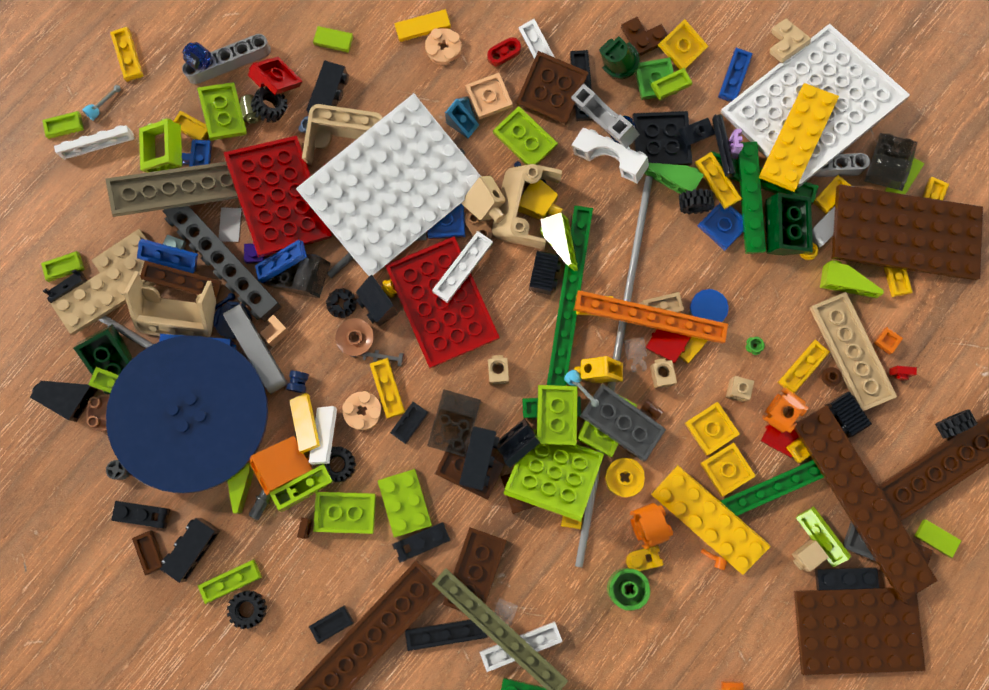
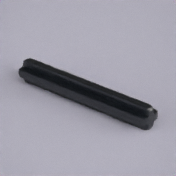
M715 114L712 122L724 174L727 178L734 177L736 170L723 116Z

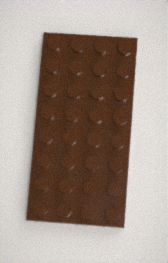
M839 184L836 186L831 259L978 280L980 279L983 206Z

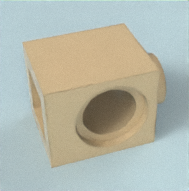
M503 355L492 356V359H488L490 385L509 384L507 358H503ZM501 365L504 371L501 374H496L493 372V367Z
M666 358L658 359L650 366L655 389L674 386L677 383L672 360L666 361ZM660 368L665 369L667 377H661L658 370Z
M738 376L732 377L729 380L725 398L740 402L750 400L754 381Z
M809 540L792 553V556L795 558L793 560L795 565L800 570L809 572L829 558L816 540Z

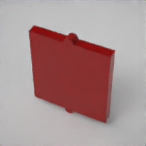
M657 329L655 333H652V338L648 342L646 349L669 361L672 360L675 364L680 355L685 352V347L691 337Z
M767 425L761 442L792 458L791 453L786 447L799 438L796 431L793 429L790 433L788 431L782 433L772 425Z

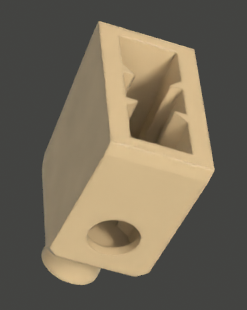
M491 176L479 177L461 204L481 221L493 219L498 223L505 217L500 210L505 203V198Z

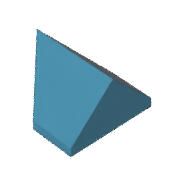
M468 96L455 99L445 112L446 124L466 138H469L479 126Z

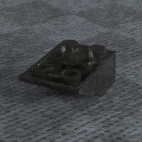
M880 133L864 181L903 191L918 142L909 138H899L892 134Z
M306 253L307 258L267 280L263 285L303 296L320 298L330 262L318 255Z
M443 389L427 446L465 457L482 400Z

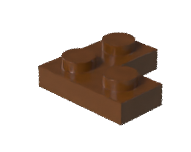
M638 17L621 24L623 33L627 40L635 47L639 56L658 48V44L668 35L662 24L645 31Z

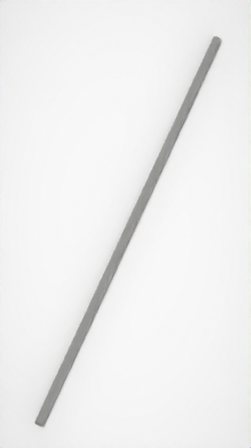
M650 176L645 177L623 300L631 302L653 180ZM619 321L613 359L620 361L627 324V322ZM608 382L607 387L615 391L616 382ZM601 465L583 518L575 566L583 568Z

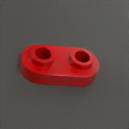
M510 37L491 47L487 53L488 62L493 66H500L518 56L521 51L520 41Z

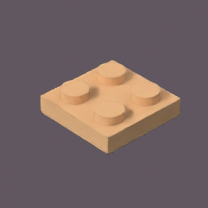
M500 73L465 85L479 120L513 107Z

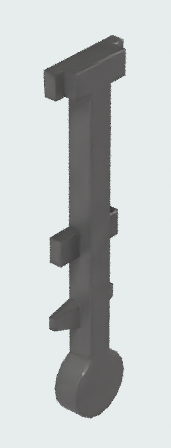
M375 350V353L366 352L361 355L363 360L366 357H374L373 361L375 362L378 358L398 361L397 366L400 367L403 360V353H400L399 357L379 354V350Z

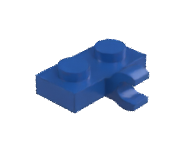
M192 140L191 152L182 153V164H189V167L210 164L212 142Z

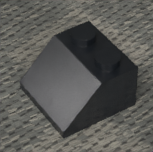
M373 275L369 276L356 291L359 297L356 301L362 309L366 307L369 311L367 316L372 324L376 322L380 327L398 314Z

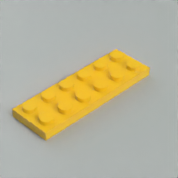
M803 83L759 175L760 179L795 192L839 98L838 95Z
M679 465L651 493L655 499L742 575L770 548L769 543Z

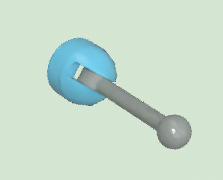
M115 85L113 90L97 105L89 104L82 111L94 121L99 115L98 108L116 92H120L121 87Z
M577 370L569 371L564 378L566 383L570 386H578L589 398L592 406L597 407L599 401L594 399L580 384L582 380L581 375Z

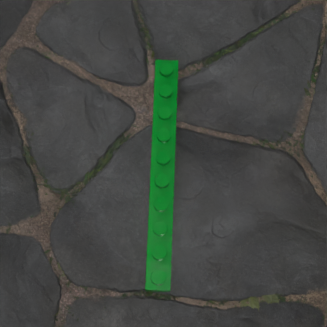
M574 206L571 235L578 270L574 271L565 263L547 385L566 386L567 384L564 378L569 370L577 318L574 306L578 290L581 291L593 208Z

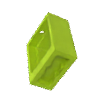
M162 119L160 122L150 123L139 128L141 171L148 173L182 167L181 125L173 122L171 119ZM164 133L165 156L156 158L155 136Z

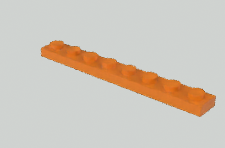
M580 290L577 292L574 311L721 344L726 341L728 324Z

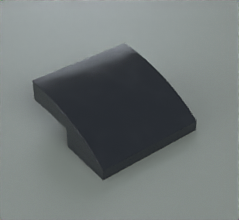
M524 418L499 439L497 450L502 454L505 464L511 468L540 444V441Z

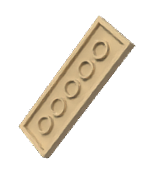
M138 250L50 303L72 336L126 303L124 291L135 271H138L141 275L144 260L137 259ZM142 280L144 286H154L157 284Z
M842 293L809 307L849 392L856 399L860 408L865 411L896 398L897 395L847 293Z

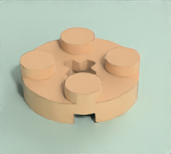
M433 29L426 39V53L430 60L436 64H450L454 59L457 60L461 54L459 35L450 29ZM446 44L448 48L445 47L444 50H441L439 45Z
M366 391L356 392L349 396L343 404V417L350 427L357 430H369L378 424L382 406L373 394ZM360 406L363 408L367 407L365 416L362 414L358 415L357 412Z

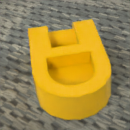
M656 545L649 549L630 552L625 559L627 567L642 571L663 566V560L660 559L658 553L660 551L659 546ZM651 554L652 561L647 562L645 555Z

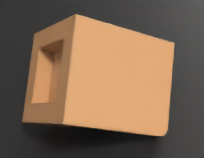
M272 315L268 319L270 324L260 334L270 346L274 347L290 332L276 316Z

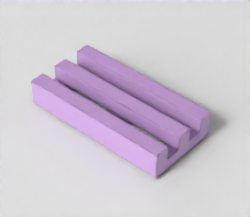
M735 129L728 140L732 158L734 159L737 158L743 148V143H741L742 136H740L742 133L741 129Z

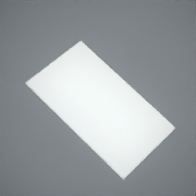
M221 208L219 239L222 242H239L241 208Z

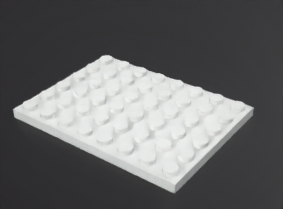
M828 24L811 38L809 45L770 70L721 110V114L737 129H741L742 134L750 142L757 141L758 150L768 158L803 83L838 95L839 98L797 185L799 188L906 101L910 94L832 25Z
M413 93L299 185L296 190L366 274L371 276L376 274L460 205L481 175Z

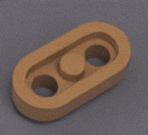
M470 211L467 212L465 215V225L472 237L479 231L480 233L485 232L487 234L486 237L492 240V230L486 220L481 221L477 218L476 221H471V217L476 216Z

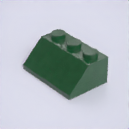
M777 193L766 199L767 254L785 256L813 252L811 197Z

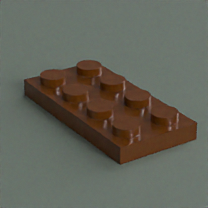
M469 527L453 575L486 604L507 540ZM445 596L443 605L461 611Z

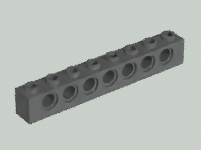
M189 206L164 209L162 211L167 216L164 219L172 227L175 225L179 229L177 233L183 240L187 238L191 242L189 244L191 249L195 253L200 252L203 255L201 257L202 261L208 267L212 265L215 268L213 273L220 280L224 278L227 281L225 286L232 293L236 291L240 295L237 299L244 306L249 305L251 307L250 313L257 320L261 318L266 322L282 307ZM184 218H188L184 224H181ZM196 231H200L198 236L193 237ZM208 244H212L209 250H205ZM224 257L223 262L217 264L218 259ZM236 270V274L233 277H229L230 272ZM245 283H249V287L242 291V286ZM260 296L261 301L258 304H254V299Z

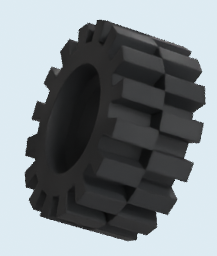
M260 87L251 101L252 111L257 112L255 115L257 117L261 116L262 121L267 119V122L270 123L272 120L274 123L277 120L279 121L288 106L287 99H284V94L274 95L267 87L265 89ZM263 101L271 102L275 108L268 107Z
M693 189V191L689 190L679 195L681 213L701 214L709 212V210H713L715 207L714 196L711 190Z
M970 409L949 416L935 425L942 438L945 439L960 434L976 426L978 423Z
M333 446L331 448L330 462L324 465L333 482H344L354 473L356 463L350 451L343 447ZM335 457H341L344 460L345 465L340 472H334L330 468V462Z
M249 590L234 595L233 599L229 601L230 605L227 606V610H229L227 617L230 616V623H234V626L236 628L240 627V629H249L258 625L263 620L262 618L265 617V610L267 609V606L264 605L266 601L265 599L262 600L261 594H256L257 592ZM243 602H250L254 606V613L251 617L246 618L241 615L240 606Z

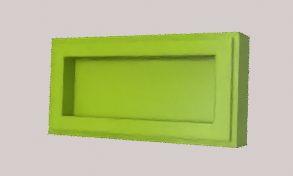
M317 26L313 44L349 53L353 34Z
M682 68L652 82L651 87L660 101L692 86L693 82L685 68Z
M79 111L42 120L45 137L48 139L84 130Z
M78 251L41 263L45 280L48 282L74 274L72 272L74 269L85 270L80 252Z
M926 519L922 520L914 535L917 539L949 558H953L961 543L960 539Z

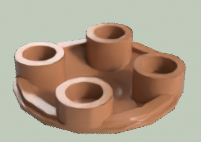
M101 394L88 400L85 411L86 422L89 427L96 431H107L106 411L110 394Z

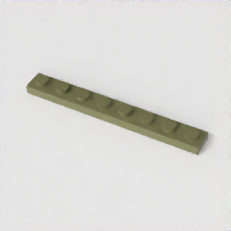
M447 568L432 583L546 690H561L566 685L568 679Z

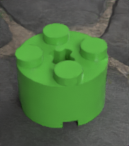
M620 568L610 576L607 583V593L611 601L623 610H636L642 608L647 603L650 597V586L646 576L640 571L632 568ZM632 584L630 587L632 589L631 593L626 592L625 585L629 586Z

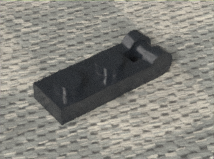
M115 501L111 521L166 529L167 522L165 521L170 509ZM155 513L159 514L157 521H154Z
M442 522L392 544L394 550L396 549L399 556L397 559L401 563L451 540ZM409 544L411 552L408 553L405 552L403 547Z

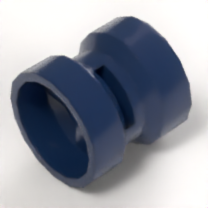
M291 370L289 374L290 382L287 384L286 390L305 393V383L309 379V374Z

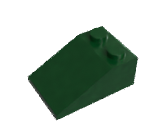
M113 324L78 342L73 347L92 375L96 367L119 375L124 367L133 359L123 338Z

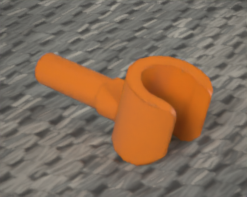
M705 549L701 550L700 553L716 561L715 568L725 570L727 561L724 558L717 557Z

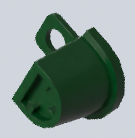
M620 36L615 40L609 39L599 49L604 64L602 69L614 79L622 80L629 78L639 67V53L630 42L626 43Z

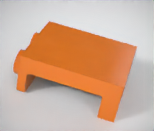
M295 436L251 455L249 461L266 496L275 489L312 470L309 458L299 452Z

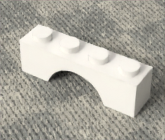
M583 127L572 143L574 154L587 161L603 155L616 158L620 162L621 177L638 184L649 167L648 157L643 152H636L630 149L629 146L626 149L623 145L614 142L612 138L608 136L603 137L593 129L588 130Z

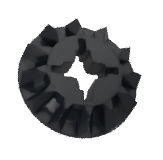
M342 288L335 289V291L329 293L326 305L331 315L337 318H345L355 311L357 301L351 291ZM339 296L340 298H342V300H346L343 306L344 310L342 309V307H340V305H336V303L339 302Z

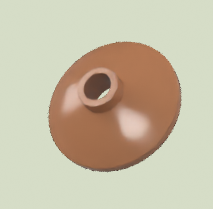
M352 318L344 321L338 327L335 340L338 348L343 353L349 356H359L371 348L374 341V333L366 321ZM355 335L359 336V340L356 342L352 340Z

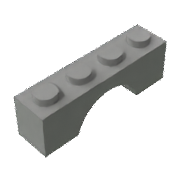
M585 84L571 97L585 114L626 149L640 135L628 120L621 114L618 115L611 110Z

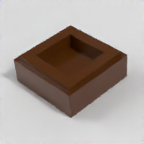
M301 518L297 538H309L312 519Z

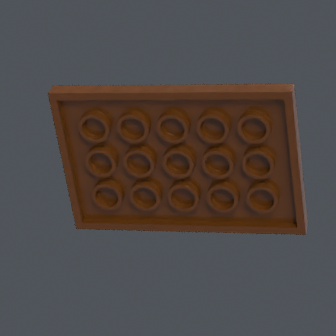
M892 587L794 591L802 675L926 671L917 594L906 601H901Z

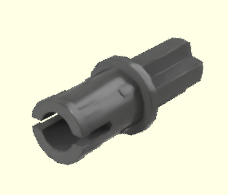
M263 489L259 496H256L257 500L249 512V516L256 520L260 519L266 506L271 503L269 502L271 495L266 496Z

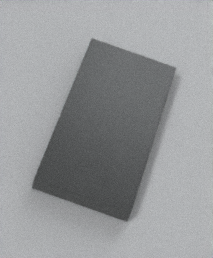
M601 384L593 396L594 399L599 401V405L593 407L590 401L580 417L641 461L646 462L666 429L606 385Z

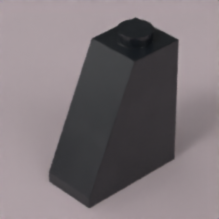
M40 380L34 386L30 398L65 419L77 422L86 409L88 400L95 395L98 389L87 384Z

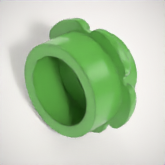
M750 337L746 341V350L753 355L760 354L765 348L764 342L760 337Z

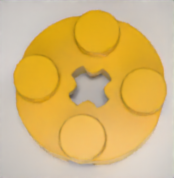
M620 458L608 466L605 481L608 489L613 494L620 497H630L639 493L643 488L645 474L642 466L636 460ZM621 473H629L628 479L630 481L628 483L626 481L621 482Z

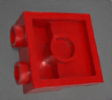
M279 57L268 58L258 63L255 62L249 68L248 76L259 87L266 86L274 95L298 88L303 82Z

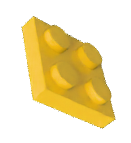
M685 19L658 44L679 70L682 68L686 69L708 47Z
M718 402L684 423L706 456L740 435Z
M731 443L700 463L721 497H724L755 477L754 472L735 443Z

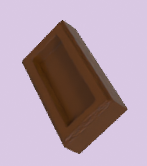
M153 530L132 538L144 574L149 575L160 570L163 565V557Z

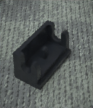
M74 269L72 271L73 275L50 290L44 289L43 292L49 296L47 300L52 303L88 281L82 271Z

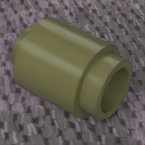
M245 95L240 99L243 120L250 124H255L261 119V116L257 117L255 115L257 112L252 111L251 101L254 96Z

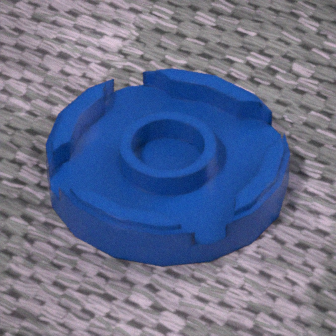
M702 290L691 300L690 313L692 316L723 322L728 315V302L724 295L717 290Z

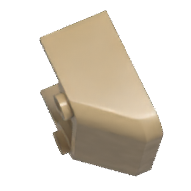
M322 104L312 106L309 111L302 159L308 165H312L315 148H326L331 142L332 135L358 139L383 117L379 113Z
M536 164L509 168L505 172L501 188L505 203L500 210L505 217L498 223L493 221V236L498 240L545 250L546 239L528 235V222L516 216L524 182L533 184L537 183L540 179L560 183L562 170Z
M134 272L124 291V296L137 331L160 336V334L211 336L216 306L212 281H207L202 294L197 296L195 303L161 298L159 291L155 287L144 286L139 272Z

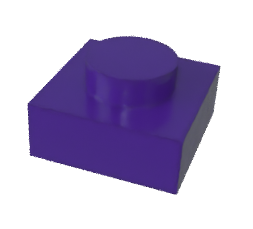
M253 243L244 244V262L246 264L260 263L265 260V256L258 258Z

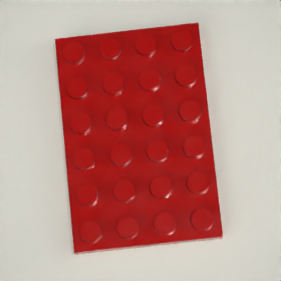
M297 135L223 152L258 258L277 253L297 240H301L304 245H308L332 237L330 229L296 190L299 185L311 177L307 163L302 159L303 152Z
M455 236L385 265L429 369L500 339L471 273L448 303L432 292L461 253Z

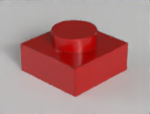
M897 365L890 368L889 376H895L897 380H909L910 377L917 375V367Z

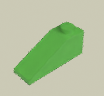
M649 163V167L644 173L679 194L696 189L704 176L695 167Z

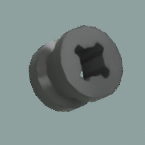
M119 460L111 461L106 467V474L111 479L124 480L130 475Z

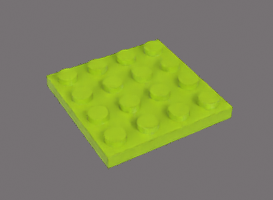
M578 444L576 446L537 445L515 464L505 487L504 495L581 522L604 453Z

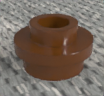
M834 367L826 368L821 376L822 381L827 386H836L842 379L841 372ZM830 373L835 375L834 380L830 378Z

